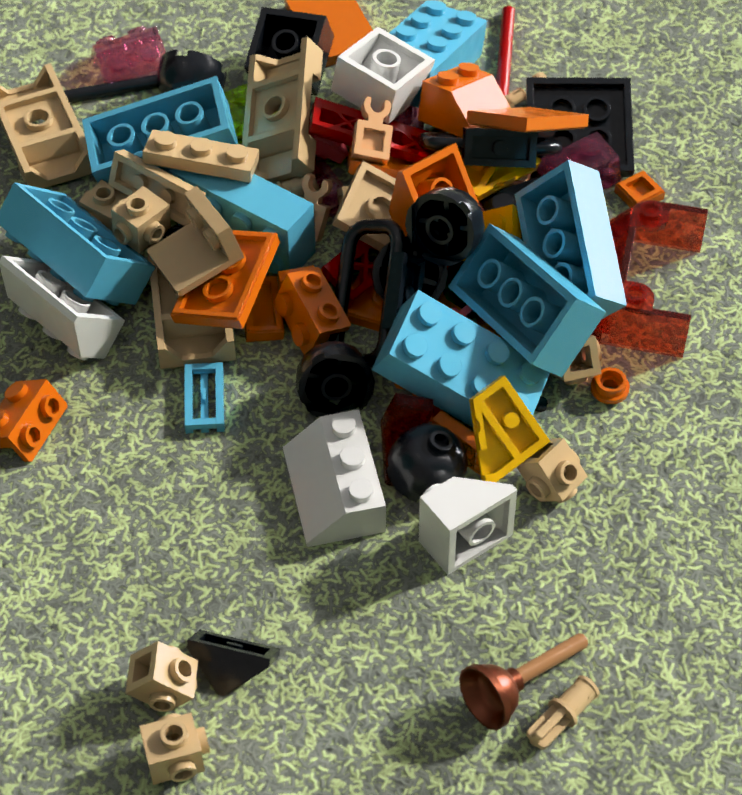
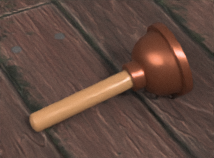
M577 633L517 669L510 667L505 670L494 664L469 665L461 671L459 677L460 691L469 711L483 726L490 730L497 731L506 726L517 708L519 692L524 689V684L587 648L588 640L586 636L582 633Z

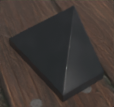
M204 630L197 631L187 642L188 651L194 659L198 660V666L217 695L225 696L269 668L280 654V648Z

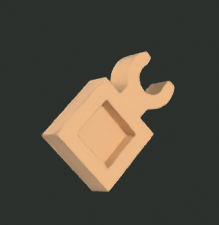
M366 97L361 106V114L365 120L358 119L355 122L350 158L385 165L389 161L393 126L383 124V121L390 113V101L385 100L382 104L381 112H375L371 108V97Z
M311 173L306 174L302 180V189L305 194L301 198L314 204L315 242H319L323 238L331 206L322 204V201L331 192L333 183L332 180L324 179L320 190L317 191L313 187L315 175Z

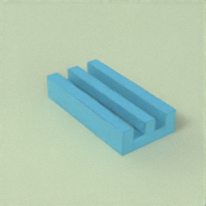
M223 362L184 364L186 434L193 433V430L201 429V433H207L209 429L215 428L217 432H225ZM209 373H215L216 418H209ZM193 374H200L201 418L193 419Z

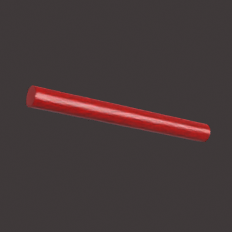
M509 5L502 8L496 82L505 96L509 94L515 16L514 7Z

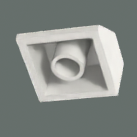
M377 27L337 57L331 91L360 108L366 97H371V108L375 112H381V107L385 100L390 101V113L383 121L389 124L408 109L422 86V81L426 79L434 66L435 59Z
M452 477L442 484L430 486L420 496V544L447 575L451 574L513 535L517 489L512 484Z

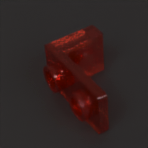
M395 393L381 419L384 483L386 485L393 486L386 470L389 466L388 451L406 429L422 423H428L434 413L433 399Z

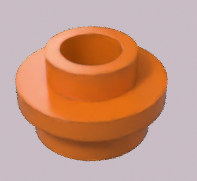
M608 367L601 370L602 374L593 377L591 393L598 401L605 404H617L627 398L630 384L626 375L621 370Z

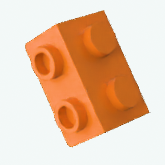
M319 267L286 274L275 297V306L279 315L286 321L291 331L292 339L300 347L303 355L315 345L328 341L330 335L349 330L351 323Z
M47 379L15 381L7 388L4 394L5 397L0 403V448H12L24 462L33 461L68 406Z

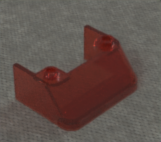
M645 200L609 220L627 306L601 319L591 334L596 336L599 344L683 358L691 315L653 309V291L645 284L627 281L634 242L700 253L708 209Z

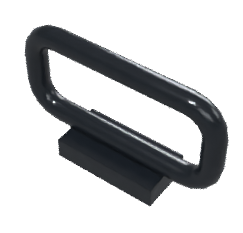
M463 127L462 138L451 133L426 132L421 133L417 139L419 146L433 151H439L456 143L465 166L536 168L537 155H558L563 150V145L560 141L547 137H538V132L525 133L496 128Z
M365 219L357 221L348 229L342 242L335 296L348 316L357 243L366 234H387L390 238V251L378 342L374 351L363 354L368 360L370 368L374 366L400 307L417 290L422 292L426 260L405 252V234L402 227L395 221L388 219ZM345 331L330 335L329 341L344 342Z

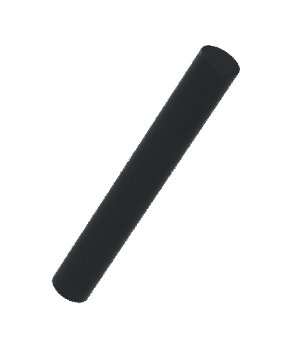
M157 74L69 89L64 90L69 103L159 87L157 84Z

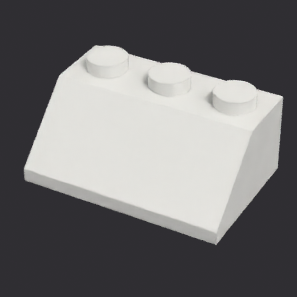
M1 256L0 269L7 297L19 306L18 311L22 315L39 322L43 326L42 330L45 334L62 341L68 346L67 351L80 360H88V358L104 359L107 356L125 322L122 317L99 299L88 302L73 293L74 287L68 282L61 281L51 275V268L45 263L35 259Z
M359 409L320 416L283 446V453L307 547L386 532V504Z

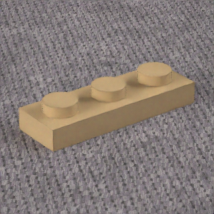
M153 129L143 149V163L248 183L251 182L259 161V149Z
M125 149L114 151L108 182L109 186L128 196L142 186H145L170 204V219L183 226L191 223L186 213V210L191 207L184 193L194 188L193 185L155 165L143 163L142 158Z

